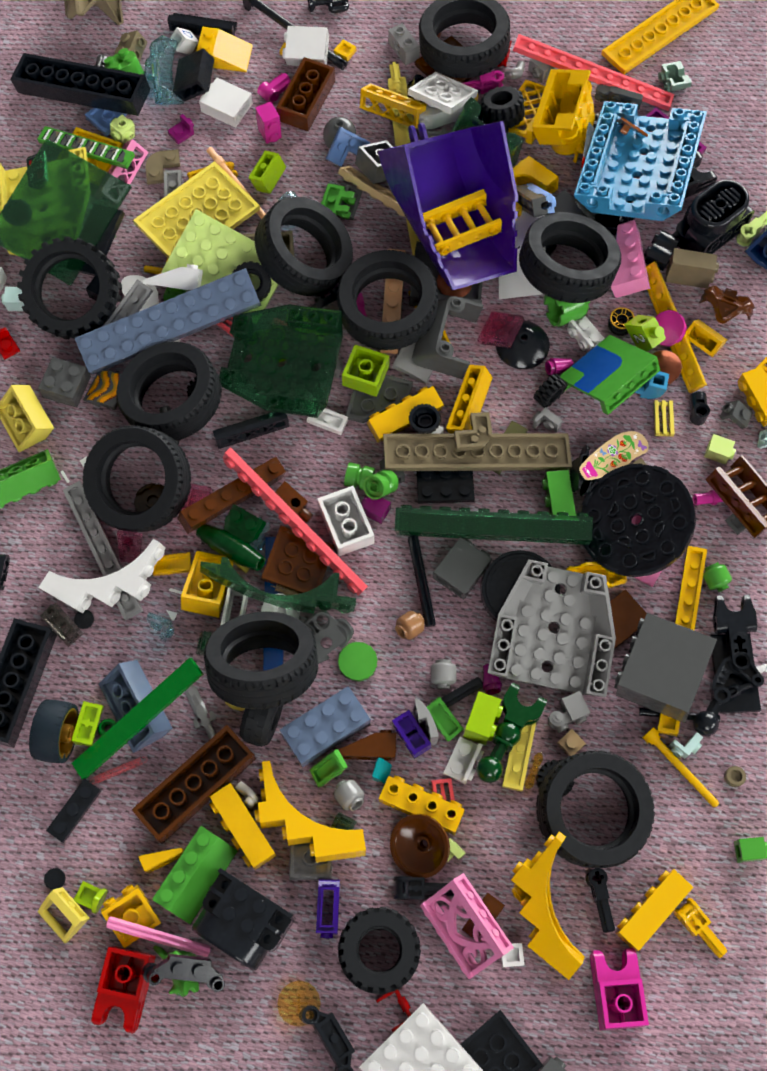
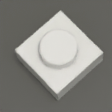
M522 943L512 944L514 948L501 957L502 968L525 965Z

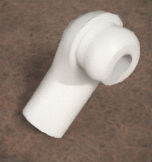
M240 781L235 790L246 798L244 804L248 808H252L254 804L258 803V797L249 786Z

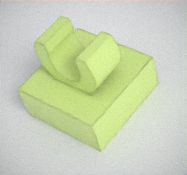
M449 838L450 854L447 862L454 856L458 860L466 854L465 851L452 838Z

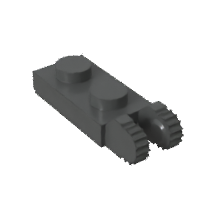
M599 85L596 88L595 99L600 102L613 101L638 104V110L640 109L643 99L642 94L607 85Z

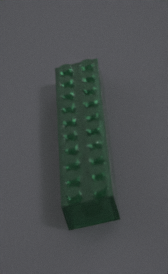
M401 505L400 508H396L395 533L399 536L417 535L418 537L458 539L461 537L463 539L589 545L592 541L593 517H588L587 513H577L576 516H569L567 512H557V515H549L547 511H537V514H529L527 510L509 513L510 510L506 509L490 512V509L486 508L470 511V508L465 507L459 508L458 511L451 510V507H439V510L431 509V506H420V509L412 508V505Z

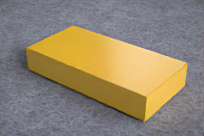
M191 553L163 555L154 566L153 576L189 572L192 565Z

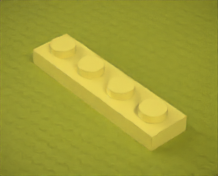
M536 723L527 725L522 729L520 741L509 752L502 787L520 792L523 791Z

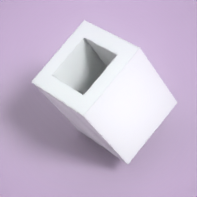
M179 27L175 29L169 39V42L177 52L188 55L193 53L199 42L191 31Z

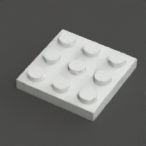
M434 72L408 89V95L414 97L415 100L425 102L430 107H436L446 114L453 113L477 97L478 90L438 72Z

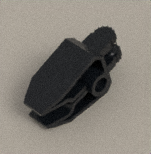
M584 445L579 457L572 461V468L570 469L572 492L580 489L581 497L588 493L597 482V479L585 480L579 471L582 463L589 457L590 447Z

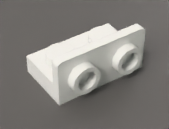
M586 316L576 321L571 320L568 323V334L575 338L581 350L587 353L605 339Z
M459 737L443 775L463 784H466L467 780L472 781L476 772L473 766L476 761L479 762L484 754V751L481 750L483 744L479 743L477 745Z

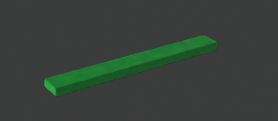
M188 658L71 763L82 780L87 779L204 675L193 658Z

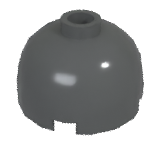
M334 117L326 123L323 130V139L328 148L331 147L339 127L356 134V128L349 119Z

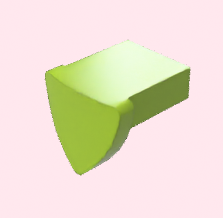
M83 881L74 901L91 909L92 913L97 914L106 898L108 890L105 888L99 889Z

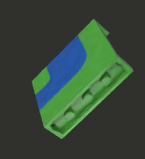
M609 335L561 374L560 377L568 385L566 390L573 387L600 401L603 413L609 415L660 371L657 356Z

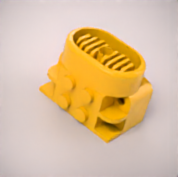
M550 70L532 125L539 145H550L553 151L560 155L575 154L577 145L586 139L588 122L592 126L595 122L594 104L591 97L592 85L588 81L591 73L590 70Z

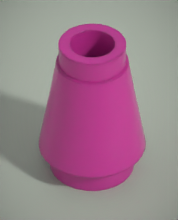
M550 358L545 362L546 373L548 375H555L565 372L574 365L571 358Z

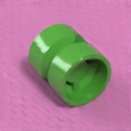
M349 462L344 486H354L355 488L358 485L361 490H364V480L368 476L375 474V468L369 466L361 468L360 464Z
M382 470L368 476L364 480V492L369 498L377 500L395 492L399 481L393 471Z

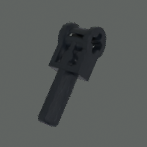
M595 868L586 875V883L591 888L593 900L596 902L603 932L615 931V926L608 899L610 897L606 885L608 876L603 869ZM595 873L596 876L601 877V880L598 883L597 881L592 880V877L595 876Z
M394 877L396 895L393 896V899L424 900L425 896H433L448 883H426L425 877ZM450 890L444 895L454 896L455 894Z

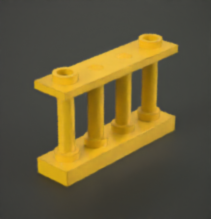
M484 189L423 213L427 226L426 229L431 231L437 244H434V247L441 256L502 232L501 218L493 221L485 208L486 192ZM476 209L479 210L486 223L479 227L475 226L469 215V212ZM459 216L463 217L469 228V231L461 234L452 220ZM445 222L453 237L443 240L436 225Z

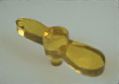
M540 752L534 756L533 766L530 768V774L524 784L526 789H531L534 785L535 775L538 774V767L543 761V755Z

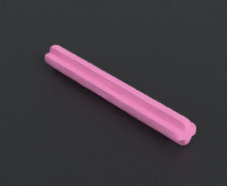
M112 916L108 918L106 927L203 957H208L211 947L209 945Z

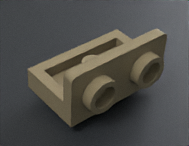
M138 30L126 32L121 36L115 54L119 50L127 48L128 51H133L140 62L147 41Z

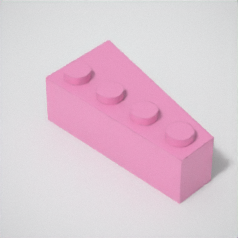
M632 220L618 224L616 241L621 252V265L611 285L615 298L650 289L636 221Z

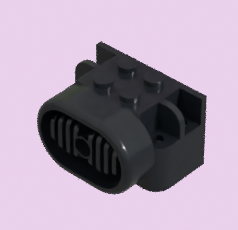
M720 180L700 193L687 208L683 220L677 224L676 232L672 234L681 239L678 246L684 250L713 254L738 235L741 227L744 224L750 223L755 212L749 206V194L745 187L733 180Z
M220 868L218 870L219 876L214 884L209 887V891L203 900V910L194 922L192 931L239 963L255 971L262 963L266 954L275 951L279 947L296 918L290 912Z

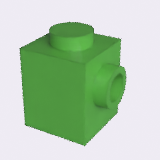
M764 837L734 841L737 863L767 859V842H765Z

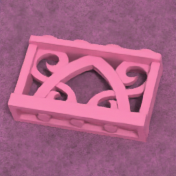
M464 873L453 879L420 905L425 916L435 928L436 933L441 937L448 951L453 955L461 971L468 979L474 977L514 948ZM450 890L455 894L452 900L444 895ZM444 901L449 907L445 905L440 907L437 902ZM457 914L463 918H471L475 924L473 928L474 940L457 933ZM486 949H491L494 953L489 959H487ZM477 950H479L481 955V961L478 964L475 961V958L478 955Z

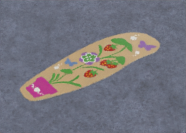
M636 431L620 433L592 453L582 463L579 471L585 480L602 478L608 472L628 465L636 457L645 454L648 451V442L642 434Z

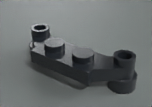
M168 954L167 958L160 963H147L142 968L144 980L151 985H158L161 980L166 978L203 982L209 989L215 992L222 991L225 986L223 976L219 971L213 969L210 958Z
M312 1005L304 1007L299 1013V1018L303 1023L313 1026L335 1064V1071H354L351 1067V1057L355 1050L332 1012L329 1014L319 1012ZM306 1012H309V1019L306 1018Z

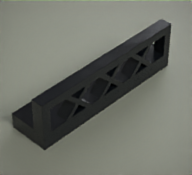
M178 13L169 15L167 19L170 31H175L179 27L191 31L194 35H200L202 27L220 29L235 36L237 22Z
M280 409L213 430L218 449L288 428V416L284 409Z

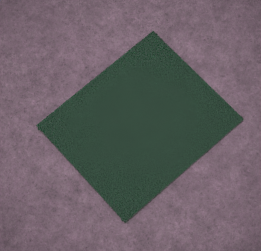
M46 139L0 213V246L24 260L26 258L30 260L33 257L31 251L34 249L38 251L42 249V243L52 244V239L59 238L61 241L64 240V237H71L73 240L79 238L86 243L96 246L132 187L130 184L123 182L51 140ZM66 259L53 266L48 273L71 286L86 262L79 259Z

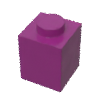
M365 496L361 502L366 516L380 524L383 523L391 510V502L384 498L374 500Z

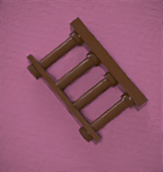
M741 455L730 466L731 470L724 472L721 467H718L705 480L749 533L756 538L767 529V514L762 516L755 508L762 504L767 510V483L747 459ZM736 475L744 483L738 487L730 479ZM750 490L756 498L749 501L743 492Z

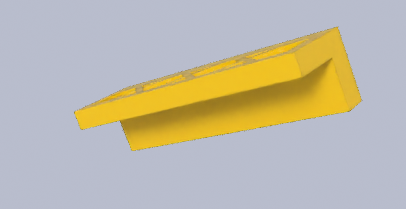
M371 83L361 88V109L403 125H414L415 129L418 128L419 116L426 111L427 104ZM366 98L370 99L373 104L372 106L365 104ZM378 104H384L387 110L382 111ZM393 108H396L401 115L400 117L394 114L392 110ZM407 113L414 115L413 122L408 119Z

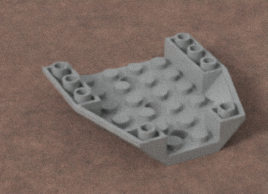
M528 560L498 613L487 673L503 679L576 693L580 691L582 695L606 697L616 640L606 575L592 572L582 574L548 567V563ZM557 584L564 586L565 593L563 595L556 593L555 586ZM551 622L558 625L557 633L549 631L548 625ZM544 661L550 662L552 666L550 672L542 670L541 665Z

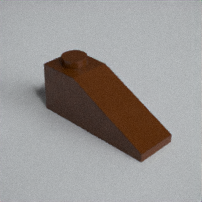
M380 730V733L371 734L338 750L343 759L377 760L380 757L385 761H395L396 733H392V730Z

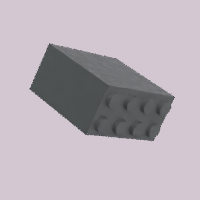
M647 613L645 619L641 618L638 623L637 636H633L629 652L626 653L621 670L623 672L619 671L614 686L617 689L616 696L685 723L717 639Z

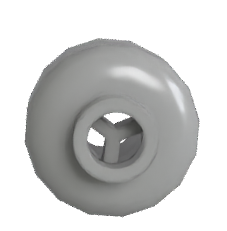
M440 659L431 665V683L438 685V689H449L450 685L456 683V665L451 663V660Z
M342 780L336 785L334 798L344 810L355 811L364 803L365 793L354 780Z

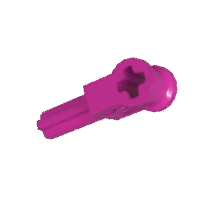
M495 70L479 76V80L463 82V84L476 90L480 89V93L485 94L497 86H503L504 73Z

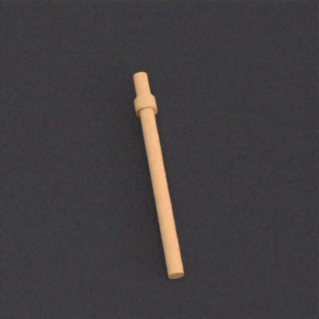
M209 147L206 150V152L210 155V157L244 191H246L249 194V192L240 183V181L236 178L232 171L227 167V165L225 164L226 161L222 158V156H219L212 147ZM261 207L256 212L261 219L266 214Z

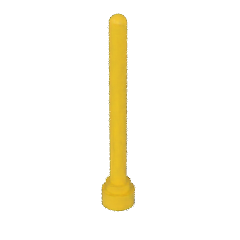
M655 727L648 731L642 737L645 742L651 745L654 744L712 807H717L719 805L718 800L660 740L661 737L658 735L659 732Z

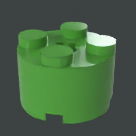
M127 48L119 50L117 54L109 56L104 60L105 68L144 75L136 54L133 51H128Z

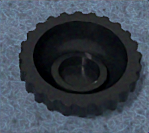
M421 404L411 409L409 423L415 431L428 434L436 431L438 426H440L441 415L434 406Z

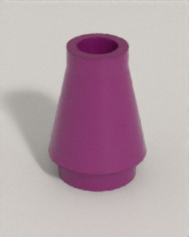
M485 664L483 666V690L488 695L501 692L502 683L499 677L487 673L489 664Z

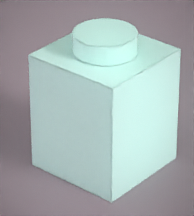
M5 287V292L2 294V304L5 305L8 311H23L22 306H24V303L18 298V294H22V290L17 287Z

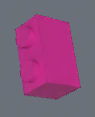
M270 101L255 107L258 130L266 144L276 142L282 138L280 116L272 102Z

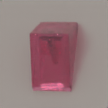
M117 531L120 562L132 563L141 554L143 534L132 531Z

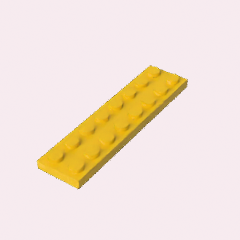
M674 0L604 48L601 55L625 75L718 10L719 4L715 0Z

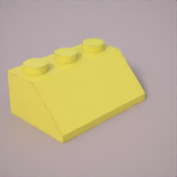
M11 385L0 401V420L18 452H22L45 440L54 427L30 385Z

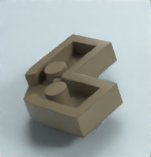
M178 149L159 151L147 159L146 178L148 185L164 183L165 168L181 167Z
M489 412L471 413L470 423L472 430L454 432L456 451L479 450L489 443L492 435Z

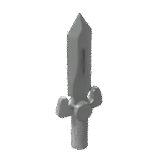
M191 685L185 691V694L196 717L201 719V723L197 719L193 720L194 727L196 729L204 727L210 740L216 735L211 722L216 720L217 716L213 711H210V718L207 717L208 711L197 688Z

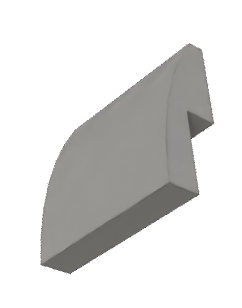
M416 342L401 348L393 363V369L408 374L409 378L427 384L433 370L417 366L412 361Z
M419 698L415 699V719L420 727L425 726L427 738L431 745H436L439 735L432 715Z

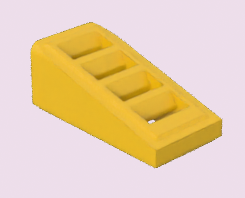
M176 848L138 857L144 871L151 873L178 860L184 850Z

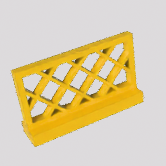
M525 80L518 91H521L523 98H526L524 107H530L529 110H525V116L533 114L534 117L530 119L523 117V121L513 128H508V132L526 138L525 142L532 145L536 139L532 125L538 107L534 108L533 104L540 103V94L543 93L545 86ZM526 87H530L534 90L526 92L525 89ZM537 95L538 98L530 100L529 96ZM523 125L526 126L524 131L517 128Z

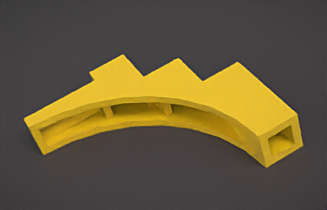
M262 761L263 769H259L260 781H264L265 788L261 789V797L264 802H258V809L254 810L256 823L260 822L261 829L283 826V840L287 839L288 846L311 843L309 844L311 857L315 856L316 863L366 856L363 829L343 830L330 828L302 815L287 801L279 790L273 776L270 761Z
M558 832L555 837L551 834L544 843L547 848L543 853L538 851L532 860L527 858L524 863L518 862L512 870L515 875L511 881L527 893L520 903L523 907L519 912L535 926L528 936L531 940L527 946L565 978L570 980L582 965L585 956L570 942L563 932L551 901L550 877L552 865L559 847L566 838L561 832Z

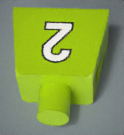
M637 315L624 324L635 346L644 351L653 349L666 339L664 329L659 326L656 318L653 316Z

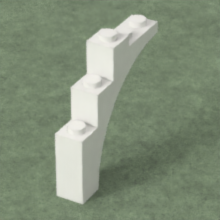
M153 539L145 551L132 563L112 574L94 579H72L49 571L38 588L81 613H84L90 607L93 597L113 607L119 601L122 591L142 601L149 594L151 584L146 579L152 575L154 566L163 557L166 547Z

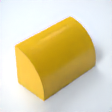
M699 319L693 321L686 331L688 340L711 357L716 355L728 340Z

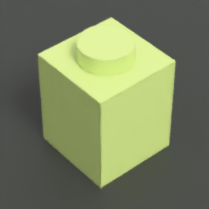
M713 434L704 457L726 465L729 459L732 460L736 451V449H733L735 441Z

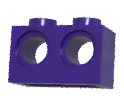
M410 710L392 720L393 727L414 759L431 749L430 741Z

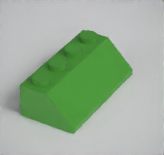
M48 449L0 469V509L6 503L11 501L17 502L23 496L29 493L35 494L41 488L53 486L61 480Z
M200 826L152 900L191 925L203 906V900L209 891V887L214 884L220 874L218 870L221 868L226 871L238 851L212 832Z

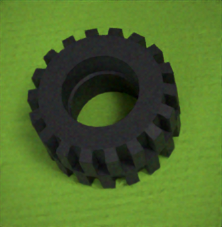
M511 86L496 87L489 90L481 98L482 119L485 124L503 121L505 130L520 124L523 121V117H525L523 95L517 88Z

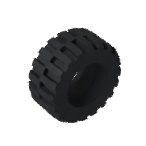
M372 907L363 912L360 911L347 922L340 935L338 958L344 974L351 983L368 993L385 994L398 990L411 979L418 967L421 950L416 929L408 921V918L394 909ZM376 929L386 930L393 934L400 948L396 964L383 972H375L368 969L362 963L359 956V945L362 938L368 932Z

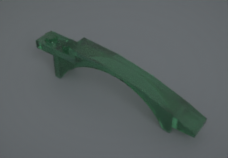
M222 557L221 564L202 561L200 564V572L214 581L245 596L278 607L314 614L315 607L326 611L335 609L341 613L354 612L356 606V598L337 596L340 573H333L324 583L310 591L295 595H276L261 591L247 583L239 576L226 557Z

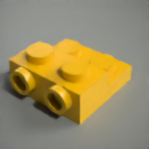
M132 884L128 885L121 891V896L116 899L111 897L102 904L104 907L101 909V914L106 921L112 916L152 929L161 924V920L138 884L134 887ZM113 930L124 948L139 939V937Z

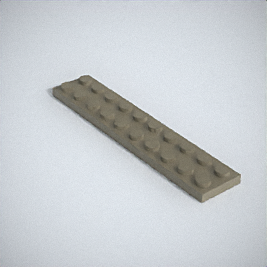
M568 433L492 434L489 443L485 447L469 451H456L454 434H383L384 470L527 471L570 470L572 468Z

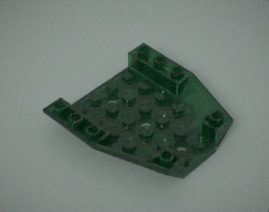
M288 304L234 315L230 329L234 342L228 367H221L219 374L222 388L266 411L318 418L328 404L343 338L342 311ZM251 354V361L245 362V357ZM281 359H286V364L282 367H279V361ZM315 364H321V368L318 371H312Z

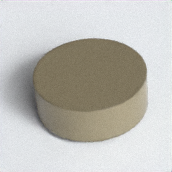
M732 766L725 771L724 779L729 786L739 787L746 781V774L741 767Z

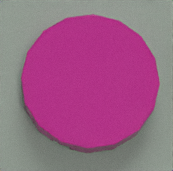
M667 310L655 317L659 326L664 329L666 337L660 343L661 346L670 347L682 340L687 326L681 314L673 310Z

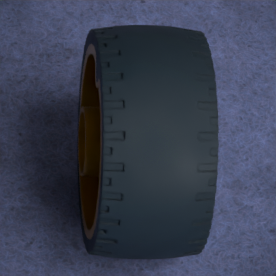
M44 700L41 702L35 712L29 735V750L32 758L49 763H65L68 760L75 745L71 740L79 717L78 707L75 704L60 700Z

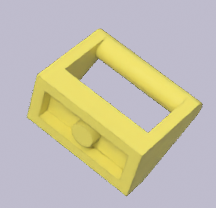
M63 887L52 890L37 911L64 943H67L90 919ZM53 903L72 923L68 932L47 910Z

